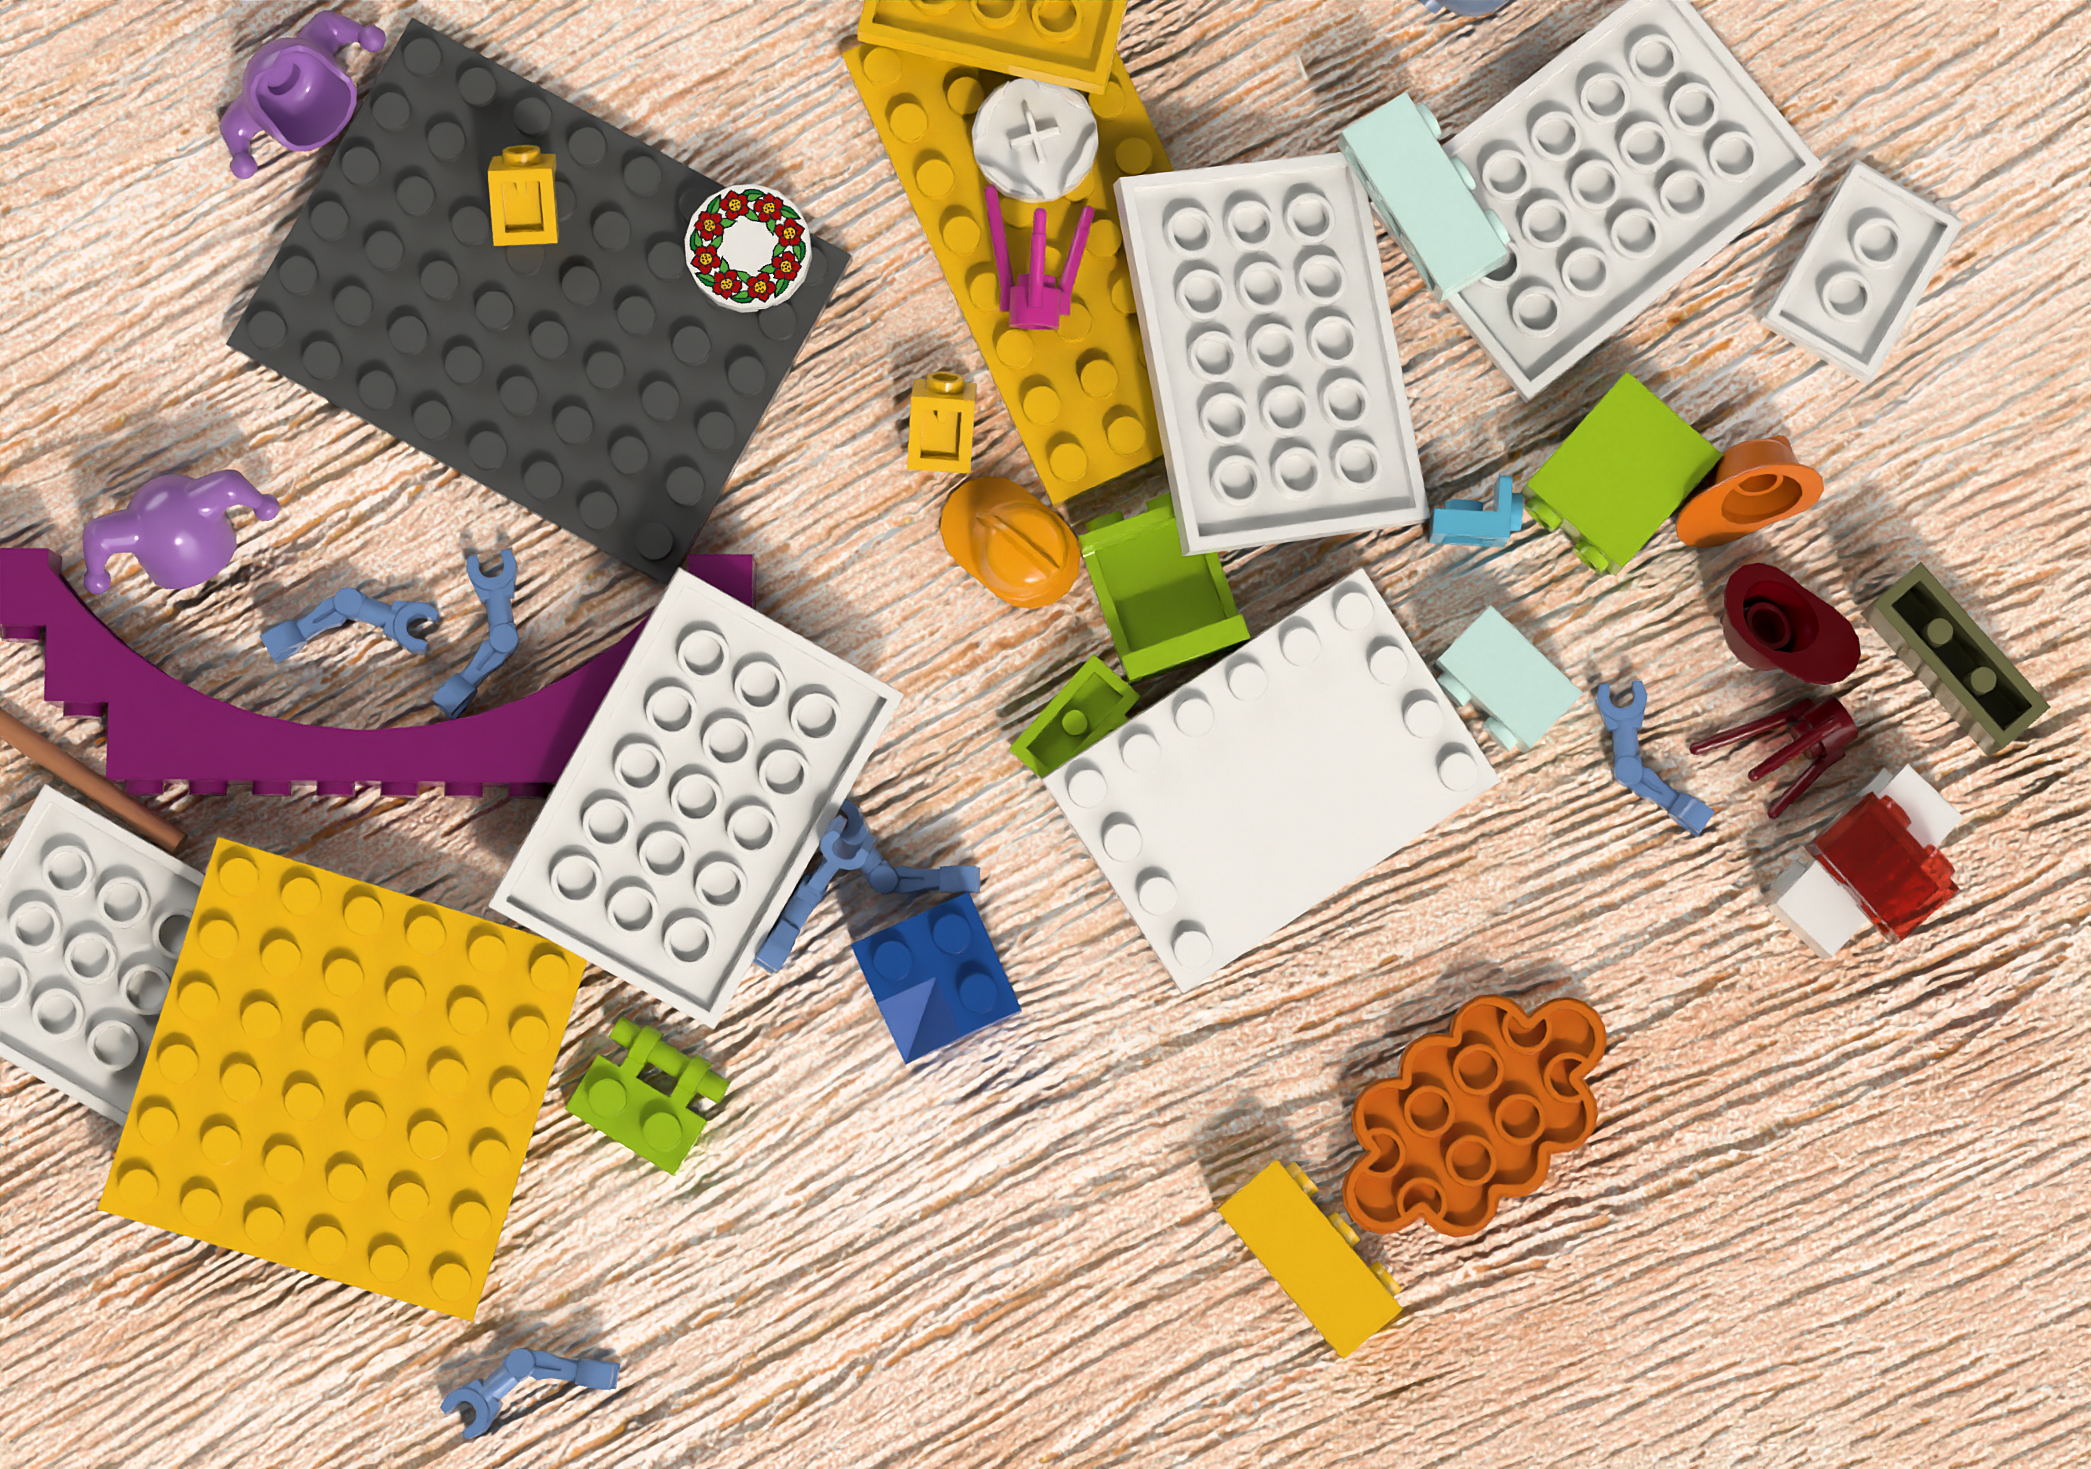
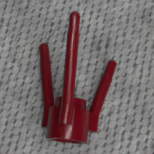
M1829 695L1816 704L1806 697L1789 709L1695 742L1690 745L1689 752L1692 755H1699L1796 721L1797 724L1790 727V733L1794 741L1748 772L1749 780L1756 782L1801 753L1810 760L1818 756L1768 809V817L1776 819L1828 767L1846 757L1842 747L1858 738V731L1848 711L1834 696Z

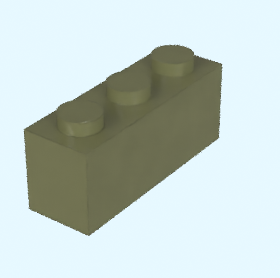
M1922 562L1906 572L1860 613L1987 756L2003 750L2051 708Z

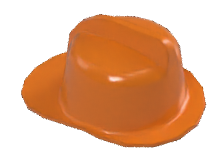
M1777 435L1766 439H1754L1731 446L1722 453L1723 456L1712 469L1708 477V489L1694 497L1681 510L1675 523L1677 537L1686 545L1698 548L1717 547L1738 540L1773 522L1784 520L1806 511L1822 495L1824 491L1823 477L1814 468L1798 462L1791 444L1785 436Z

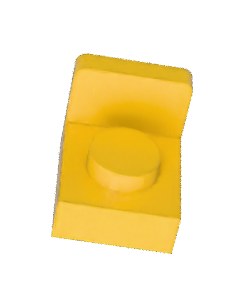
M519 145L503 149L502 156L492 157L488 169L494 246L558 243L559 227L555 188L556 154H541L540 147Z
M933 372L927 374L926 379L914 380L911 395L907 469L970 474L977 392L976 383L964 382L963 376L951 372Z

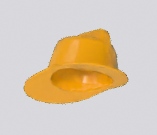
M984 476L967 481L951 494L942 510L940 531L946 550L958 565L998 598L1014 607L1037 609L1054 604L1070 591L1079 575L1081 554L1074 533L1045 504L1024 487L1007 478Z

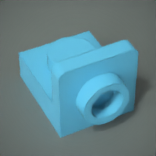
M1499 475L1494 485L1493 512L1483 511V503L1480 501L1465 499L1445 501V509L1434 508L1429 519L1428 544L1504 548L1510 539V531H1520L1522 525L1523 494L1512 493L1513 476Z

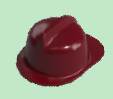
M1763 563L1743 565L1729 577L1724 589L1725 612L1720 617V623L1723 626V635L1728 648L1739 661L1750 668L1762 671L1782 669L1806 683L1821 685L1841 682L1856 670L1861 656L1859 637L1851 623L1834 607L1801 586L1794 578L1775 566Z

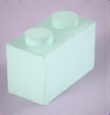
M1492 605L1464 631L1432 666L1441 674L1436 681L1442 691L1460 707L1463 708L1470 702L1483 714L1487 720L1481 725L1482 728L1499 746L1508 752L1516 746L1525 754L1584 694Z

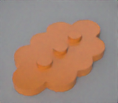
M1497 994L1479 995L1460 1006L1451 1019L1448 1034H1425L1411 1041L1401 1054L1397 1077L1381 1078L1365 1086L1354 1100L1350 1114L1352 1132L1365 1153L1356 1159L1347 1170L1341 1187L1342 1203L1350 1219L1363 1230L1377 1234H1390L1405 1229L1421 1217L1437 1233L1451 1237L1472 1236L1486 1228L1495 1217L1500 1197H1525L1538 1190L1547 1178L1551 1154L1571 1152L1583 1145L1594 1132L1598 1118L1597 1102L1590 1087L1583 1078L1592 1072L1601 1061L1607 1044L1605 1025L1598 1012L1584 1001L1571 997L1550 999L1527 1014L1521 1006L1510 998Z

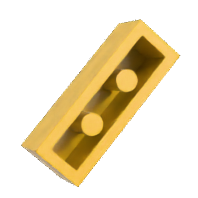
M1274 1159L1218 1206L1216 1211L1338 1356L1344 1360L1403 1310L1394 1299L1402 1291V1288L1378 1260L1369 1268L1352 1249L1360 1241V1238L1336 1210L1326 1218L1310 1197L1319 1190L1294 1161L1284 1168L1277 1159Z

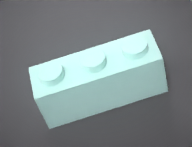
M1405 91L1340 132L1337 146L1439 304L1503 265L1508 254L1504 244L1508 243L1510 238L1496 213L1492 209L1483 212L1470 191L1476 188L1475 182L1463 161L1457 155L1449 159L1436 138L1442 135V132L1430 109L1423 102L1415 106Z

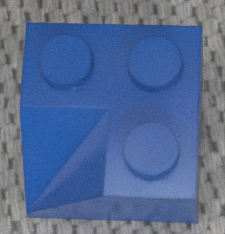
M969 892L851 944L905 1065L1022 1013V1009Z

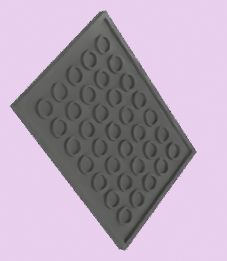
M412 18L226 345L237 353L667 587L678 566L681 568L851 265L853 257L844 250L810 233L812 249L810 266L805 281L788 300L776 306L772 305L767 309H758L755 312L744 313L717 305L699 290L686 264L685 236L693 214L708 197L727 187ZM519 145H533L540 147L541 154H556L555 188L559 227L558 243L494 246L488 169L492 157L502 156L503 149Z

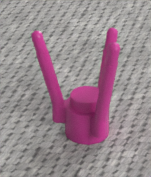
M988 185L985 188V198L1001 289L999 311L1009 312V326L1013 328L1059 329L1060 315H1070L1071 293L1089 236L1094 209L1091 206H1085L1082 209L1057 289L1055 288L1056 277L1044 275L1047 213L1044 208H1037L1034 211L1030 274H1019L1017 286H1014L997 189L993 185Z

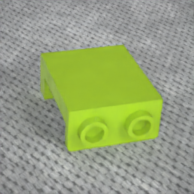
M1626 371L1527 482L1520 493L1529 501L1524 506V509L1538 524L1550 532L1559 527L1577 543L1572 548V551L1586 566L1598 574L1607 569L1612 575L1616 576L1720 460L1723 454Z
M1171 492L1146 502L1148 512L1124 520L1122 511H1118L1086 523L1088 533L1078 537V547L1129 686L1230 652L1251 638L1243 615L1238 613L1217 552L1190 556L1182 555Z

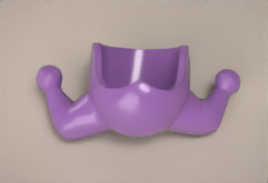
M323 10L317 13L303 27L296 38H279L268 42L255 52L248 61L243 73L242 92L228 107L219 124L220 133L233 158L230 162V169L236 178H251L258 169L257 162L250 155V141L258 132L264 130L278 143L293 152H308L324 146L342 131L355 109L357 89L350 76L334 57L340 46L354 42L359 43L362 48L369 52L375 53L379 51L386 42V34L381 28L371 24L364 27L337 12Z
M226 469L216 471L197 479L181 474L164 475L154 478L145 483L132 496L127 509L94 518L84 526L82 536L83 554L87 568L84 574V587L92 594H102L108 591L111 576L105 569V565L109 557L114 553H133L152 581L165 589H186L202 584L217 575L230 562L237 549V535L226 509L238 504L252 508L259 520L269 521L278 515L280 509L279 502L274 495L261 494L237 470Z

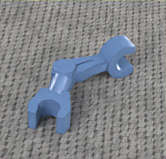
M510 549L501 550L504 568L502 573L494 578H488L480 572L481 567L478 555L468 556L467 573L481 604L486 605L489 639L481 643L475 657L460 674L456 673L449 678L432 697L435 706L452 720L457 719L470 705L478 692L477 688L491 673L502 667L506 659L513 655L519 647V637L514 623L510 600L515 599L518 565Z
M346 587L340 589L335 596L323 600L312 612L297 621L289 620L283 622L259 637L275 663L278 664L303 649L307 645V640L327 629L342 626L349 619L382 628V632L386 637L411 654H426L429 648L428 642L411 637L408 634V627L413 620L418 618H424L438 624L440 614L438 610L428 603L394 600L393 604L390 605L367 597L366 594L354 588Z
M1632 682L1633 703L1626 708H1618L1611 703L1609 683L1600 684L1596 705L1607 733L1612 732L1614 751L1613 775L1615 781L1619 785L1629 788L1636 796L1650 800L1666 810L1667 815L1674 822L1698 837L1715 811L1695 797L1684 792H1677L1660 780L1652 769L1645 768L1642 765L1637 730H1641L1647 701V692L1643 682Z
M845 799L840 808L848 816L849 823L840 837L848 844L857 845L871 832L859 806ZM873 845L866 863L859 868L864 873L872 889L885 895L892 893L909 894L920 890H940L941 893H980V867L940 866V869H914L901 865L894 868Z
M841 815L830 821L821 840V852L824 858L811 874L806 872L800 879L792 893V897L753 960V963L771 974L774 970L779 971L784 964L802 927L813 909L823 898L828 889L827 884L839 868L847 870L860 868L866 863L876 837L868 833L860 844L851 845L844 842L840 835L848 819Z
M519 1348L511 1351L502 1364L485 1380L482 1378L477 1379L449 1393L440 1408L445 1414H449L464 1401L474 1406L476 1418L471 1425L461 1432L466 1439H470L487 1431L504 1405L501 1399L528 1377L536 1380L554 1378L573 1381L578 1386L610 1391L611 1389H617L620 1363L586 1358L574 1360L561 1358L548 1351Z

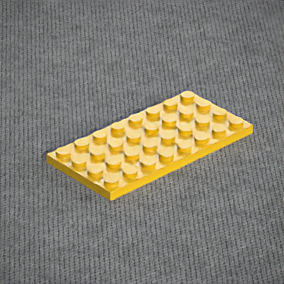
M866 42L841 53L847 71L1053 509L1163 459L1164 454L1113 184L1120 177L1172 172L1174 169L1117 49L1105 95L1075 89L1085 97L1096 120L1098 133V150L1092 169L1080 185L1072 192L1054 201L1026 203L1013 199L997 190L1014 286H1017L1019 274H1030L1034 211L1037 208H1044L1047 213L1044 275L1056 277L1055 288L1057 289L1082 209L1085 206H1091L1094 209L1089 236L1071 293L1070 315H1060L1059 329L1013 328L1009 326V312L999 311L1001 289L985 198V188L991 184L986 181L974 156L972 129L980 105L996 87L1023 77Z

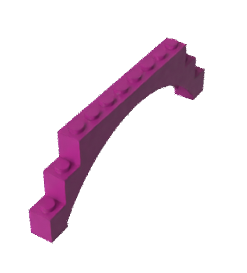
M0 548L1 640L15 643H36L41 641V632H46L44 701L55 707L63 708L64 718L101 719L102 708H108L106 779L118 784H125L124 794L160 796L164 793V784L189 785L188 795L227 796L228 785H253V796L289 797L291 796V785L316 786V796L355 797V786H380V796L387 798L419 797V787H444V797L477 799L483 798V787H508V798L546 799L547 788L555 786L652 614L651 612L618 643L573 674L525 698L477 715L425 726L374 730L304 725L252 713L204 695L169 676L130 648L92 612L63 576L62 556L49 548ZM688 554L689 573L756 610L757 562L753 554Z

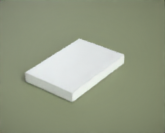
M1854 159L1758 324L1869 386L1946 255L1964 220L1859 160Z

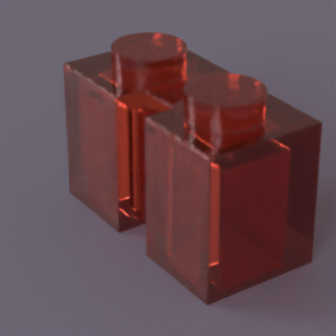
M1871 791L1857 799L1804 848L1838 886L1842 885L1858 903L1856 906L1884 938L1890 944L1903 941L1957 893L1960 888L1950 878L1955 873V869L1949 860L1932 844H1928L1923 848L1906 829L1912 822L1905 811L1888 795H1884L1879 799Z

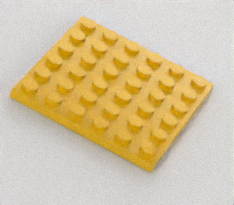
M217 837L97 1210L473 1322L588 960L547 938L232 840Z

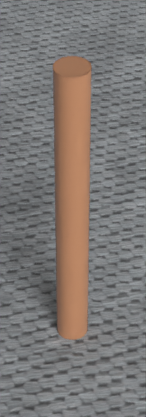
M0 707V738L171 855L174 856L182 848L188 837L185 832L132 796L124 794L123 790Z

